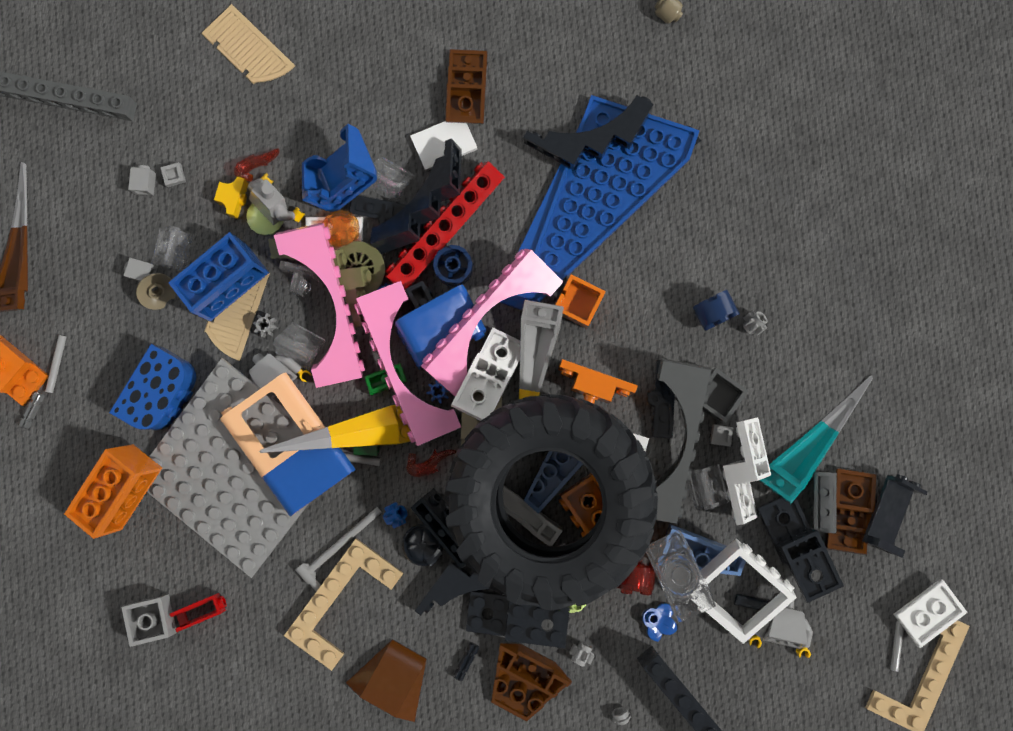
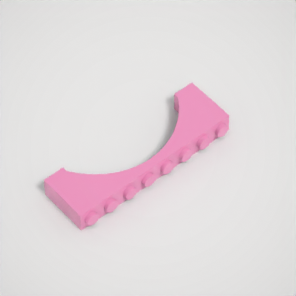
M323 222L276 233L274 238L279 255L285 254L314 271L328 288L335 305L336 331L333 342L320 362L313 364L311 368L316 388L362 378L365 364L358 355L361 352L358 341L355 342L353 334H356L354 323H350L348 317L351 315L349 304H345L343 298L346 296L344 285H340L338 279L341 277L339 266H335L333 258H336L334 247H330L328 239H331L329 228L325 227Z
M520 250L515 255V260L503 268L502 275L489 284L487 292L481 294L476 299V304L464 312L462 315L463 319L450 328L448 336L436 344V349L432 354L429 353L423 359L421 367L453 396L457 395L467 375L469 342L474 329L484 314L500 301L517 294L540 292L551 296L563 283L532 250Z
M399 281L356 298L357 304H354L358 316L362 314L365 321L362 323L366 334L370 333L372 340L369 343L373 352L377 351L380 357L377 359L378 365L381 370L385 369L387 377L384 378L386 384L395 393L392 398L396 407L400 406L402 410L400 414L401 420L410 429L407 432L411 443L415 442L418 446L461 428L454 409H440L420 400L404 386L394 370L390 355L391 328L400 306L408 300L403 285Z

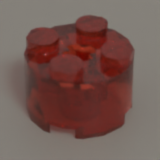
M642 560L639 561L631 574L617 588L621 589L620 592L624 594H632L633 591H636L642 595H652L655 584L656 564L650 562L648 566L644 565Z

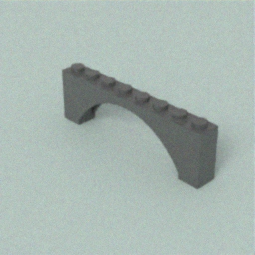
M661 358L657 378L659 381H664L675 394L683 412L685 434L683 445L676 461L666 474L656 481V492L658 493L656 520L677 524L678 518H681L683 514L681 503L682 499H686L687 496L685 485L686 481H689L691 478V469L689 467L691 461L694 462L696 450L693 449L695 442L698 443L700 431H698L699 423H703L704 412H702L703 404H707L709 393L706 391L707 386L712 383L713 373L705 366Z

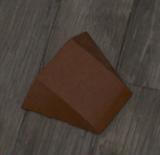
M392 639L346 683L360 698L393 717L415 722L427 659Z
M500 643L491 703L528 721L549 700L555 698L562 689L568 687L572 681L556 662L522 644Z

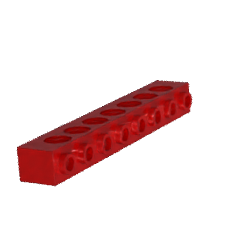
M489 161L480 162L474 168L475 173L472 177L468 176L461 183L463 187L460 189V195L450 198V202L446 206L442 205L440 207V218L427 222L423 226L425 230L421 233L420 240L412 243L408 249L404 248L398 255L399 260L395 264L392 262L386 268L384 277L392 284L401 281L404 290L408 288L434 259L437 252L443 249L505 178ZM479 177L483 178L485 182L482 188L477 185ZM467 191L472 194L470 202H467L464 198ZM453 206H457L460 210L459 215L456 217L452 214ZM441 220H445L447 223V228L444 231L439 228ZM429 234H432L435 238L432 245H428L426 242ZM416 249L422 251V257L418 260L413 256ZM404 263H407L410 267L409 272L406 274L401 272V266Z

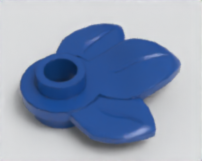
M662 603L656 608H648L643 612L642 621L647 626V634L652 640L659 642L662 634L671 635L677 631V625L671 618L676 610L673 605ZM654 615L655 619L650 621L651 616Z

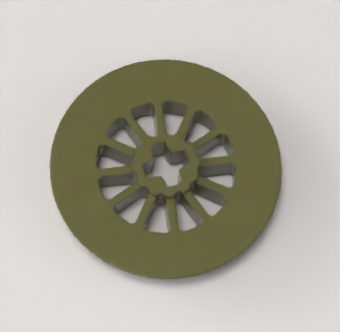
M353 241L341 246L338 250L343 249L346 258L351 262V265L346 264L349 268L360 265L361 267L366 266L372 260L373 265L368 266V269L374 268V273H371L370 285L363 288L366 294L376 291L385 275V264L380 252L371 244L362 241ZM358 253H362L360 260L358 259ZM352 254H354L355 262L350 257ZM365 255H367L369 258L363 263Z

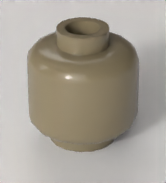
M658 0L654 6L656 8L655 15L666 24L672 21L676 23L683 15L681 12L683 5L679 0Z

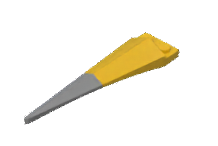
M390 405L261 449L259 452L269 453L397 445L411 442L407 434L410 429L401 420L400 414L402 410L400 406Z

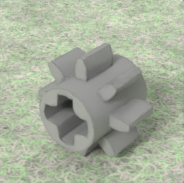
M753 310L743 317L745 320L743 327L749 334L755 333L759 335L767 329L765 325L767 318L762 312L758 311L755 313Z
M268 313L265 314V317L257 315L258 320L253 322L256 325L254 332H261V337L265 338L266 334L273 336L272 331L278 329V327L274 326L277 319H270V314ZM266 323L269 324L268 327H265V328L262 327V324H266Z
M579 641L578 645L573 644L569 651L570 655H572L571 661L582 667L585 666L586 662L591 664L594 658V654L591 653L593 648Z

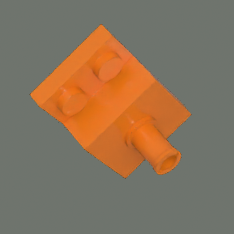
M0 335V393H7L21 406H25L31 399L33 392H37L49 375Z
M563 359L558 370L562 371L561 375L569 378H572L573 375L576 376L571 391L582 394L584 400L595 403V400L605 403L611 402L615 390H617L616 394L627 397L634 394L638 385Z

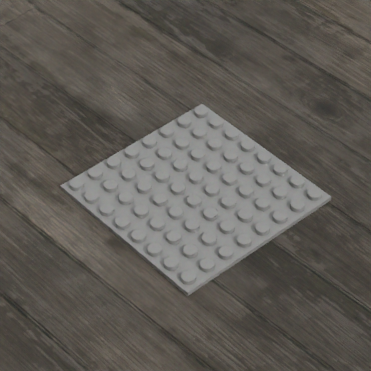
M221 358L149 456L162 467V470L147 493L252 578L309 504L290 517L220 420L222 417L221 413L225 409L236 407L260 389L225 359ZM268 394L242 412V418L264 448L303 435L287 410ZM269 452L268 454L271 458H275L282 452Z

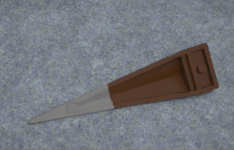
M23 162L20 164L11 230L0 267V312L24 310V293L28 291L26 164Z

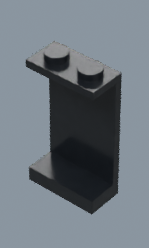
M897 474L896 477L887 475L862 541L887 553L903 558L905 550L894 545L895 539L913 492L927 495V491L920 488L921 484L910 480L908 482L909 478Z

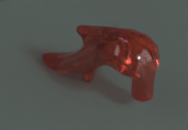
M276 148L262 155H250L235 165L234 175L251 182L253 175L249 174V172L260 166H268V163L279 155L280 150Z
M451 449L437 453L434 450L432 456L421 464H415L416 454L410 453L406 467L407 472L414 477H422L439 472L435 469L437 464L457 451Z

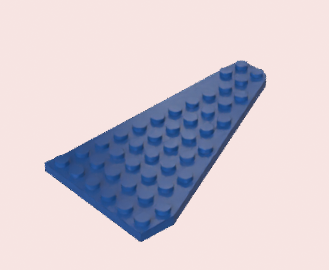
M591 95L576 133L590 131L609 123L625 111L627 106ZM650 114L630 150L612 141L602 160L585 151L574 171L560 164L519 251L522 249L532 250L563 281L690 160L700 130ZM540 292L522 293L508 297L499 303L523 310L524 300L541 302L547 295Z

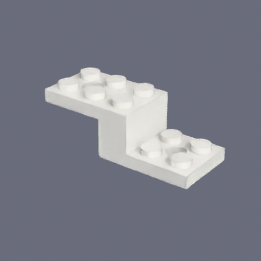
M492 328L480 353L476 355L451 407L480 421L489 416L495 410L520 361L521 341ZM498 349H504L507 355L505 357H499L496 354V351ZM480 392L483 394L484 399L482 401H475L473 394Z
M758 417L736 422V433L742 445L740 448L741 455L745 460L723 466V478L727 482V496L732 504L731 513L736 525H742L758 518L750 482L771 476Z

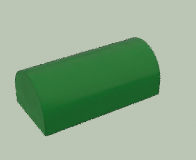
M401 363L394 365V370L403 384L408 382ZM385 369L364 376L371 396L389 389L384 379L387 377Z

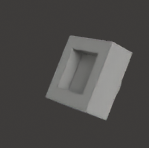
M179 162L160 167L165 186L171 187L186 182L182 165Z
M713 424L710 444L731 447L733 427Z

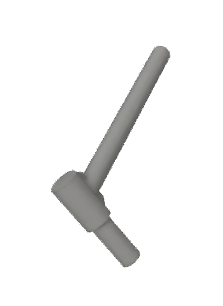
M376 507L310 565L309 563H302L295 571L317 592L321 584L315 579V570L382 513L381 510Z

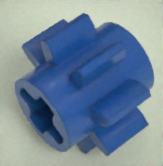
M436 380L435 385L428 384L431 387V391L426 392V394H432L431 401L433 402L435 399H438L441 404L442 398L449 399L446 395V392L449 391ZM440 387H443V395L441 396L438 394L437 396H435L436 392L434 391V389H439Z
M395 502L384 508L386 512L383 515V519L387 525H392L395 529L406 523L405 518L408 514L404 506H398V503Z

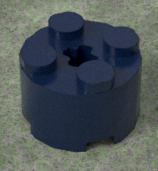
M448 245V247L439 250L434 257L433 267L441 283L457 287L465 284L470 279L473 264L466 249L458 245ZM453 263H456L457 268L451 270L449 265H453Z
M728 290L722 291L693 306L694 312L704 331L740 314Z

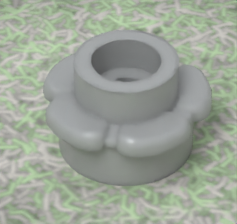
M618 707L612 711V721L614 723L625 725L629 722L631 714L626 707Z

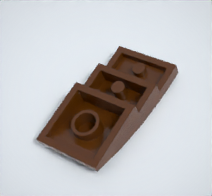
M450 49L446 123L484 124L487 51Z
M837 468L836 533L826 534L825 546L828 550L866 555L867 543L862 540L875 508L877 474Z

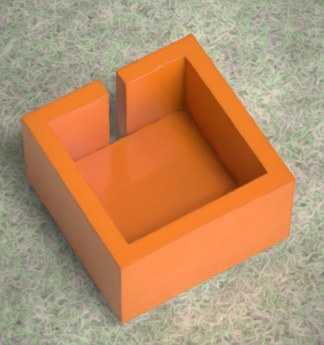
M571 274L555 305L564 307L562 317L587 329L606 291Z

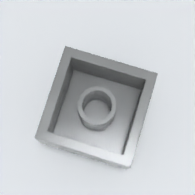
M169 594L130 603L122 607L130 647L168 638L177 633L174 616L170 617V613L173 611Z

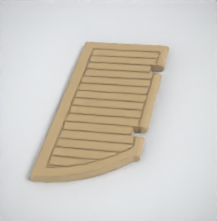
M232 4L202 32V35L212 45L216 41L220 43L217 49L241 73L246 69L249 71L246 78L253 84L279 78L295 67Z
M269 274L220 313L213 323L207 322L204 332L208 334L218 349L231 358L239 361L241 359Z

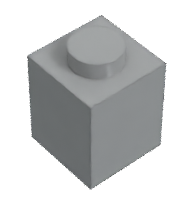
M138 165V168L131 167L128 190L134 194L154 196L156 173L149 166Z
M129 257V261L124 266V276L140 282L145 276L156 273L158 267Z

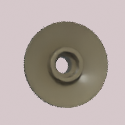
M161 273L145 276L136 288L138 301L148 309L158 310L164 308L166 303L176 296V292L168 283L172 279ZM158 287L156 291H152V288Z

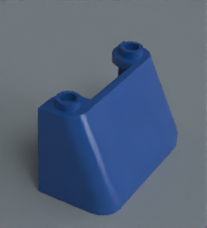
M347 124L340 131V137L346 143L327 159L313 155L302 162V201L329 212L338 211L376 182L377 170L361 133L350 124Z
M464 285L451 289L395 322V331L419 370L422 369L421 365L425 356L429 353L432 354L436 349V344L441 339H445L449 334L450 328L463 319L462 315L464 312L474 306ZM482 320L478 322L470 340L474 339L477 341L485 336L486 328Z

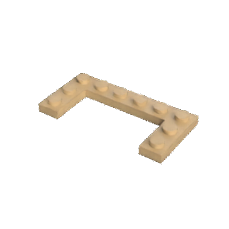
M357 538L284 635L331 671L342 658L344 652L313 629L357 569L361 567L391 590L403 575L402 571Z
M957 620L940 633L941 636L910 707L873 690L865 708L911 731H925L970 626Z

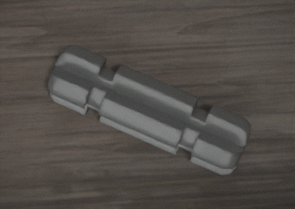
M33 392L32 400L28 402L22 414L24 417L20 418L18 422L20 427L30 428L31 420L35 418L40 408L39 403L45 397L44 394Z

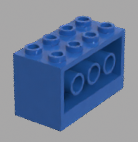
M229 232L168 283L191 313L211 322L268 275L269 272L250 247Z

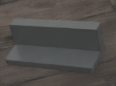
M814 472V529L818 530V532L836 533L837 473Z

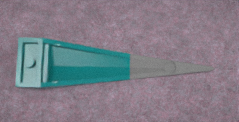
M869 376L824 419L769 464L771 476L759 481L791 504L800 492L805 489L873 377Z

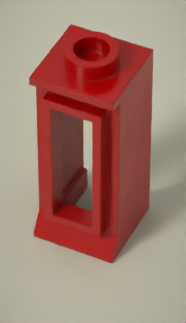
M217 593L170 613V617L177 616L180 626L175 628V630L179 632L222 614L226 611L227 603L225 598L220 596V593ZM210 601L214 602L216 610L193 620H188L187 611Z

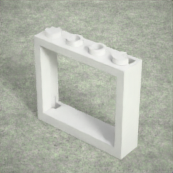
M737 539L733 540L684 585L686 595L743 644L797 598L793 591L795 587L790 584L789 580H783L780 577V573L774 567L769 568L766 565V561L759 554L756 556L752 553V549L748 544H742ZM739 556L781 591L744 625H741L702 591L705 586Z

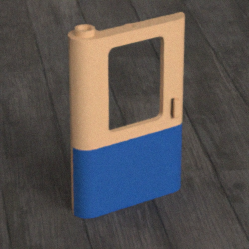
M285 372L236 407L225 409L221 413L222 417L220 420L291 517L356 469L341 448L284 451L275 458H271L268 453L259 452L264 447L242 418V412L270 392L275 393L303 435L326 428Z

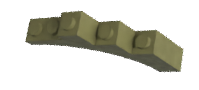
M275 238L268 239L271 258L296 260L285 254L279 255ZM343 249L335 250L336 258H333L335 266H339L341 277L338 279L340 285H344L346 296L344 298L346 303L349 304L354 326L361 327L365 321L362 314L358 316L354 304H357L356 298L366 295L363 287L370 285L371 273L368 270V266L346 268L347 258Z

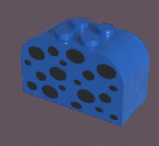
M151 344L109 413L137 429L162 430L168 427L174 419L179 417L183 410L181 408L184 402L189 401L193 394L191 390L196 382L194 367L171 351Z

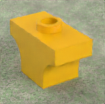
M237 177L235 181L229 184L219 182L214 201L226 207L227 215L238 219L241 207L247 201L246 191L249 183L240 177Z

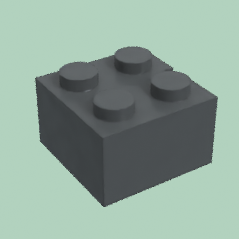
M714 368L711 370V373H713L712 383L707 386L706 391L709 393L707 404H703L702 410L722 424L729 420L748 393V390L719 369Z

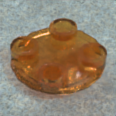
M334 211L327 215L323 221L325 227L329 228L331 239H328L333 247L349 245L359 237V222L348 211Z

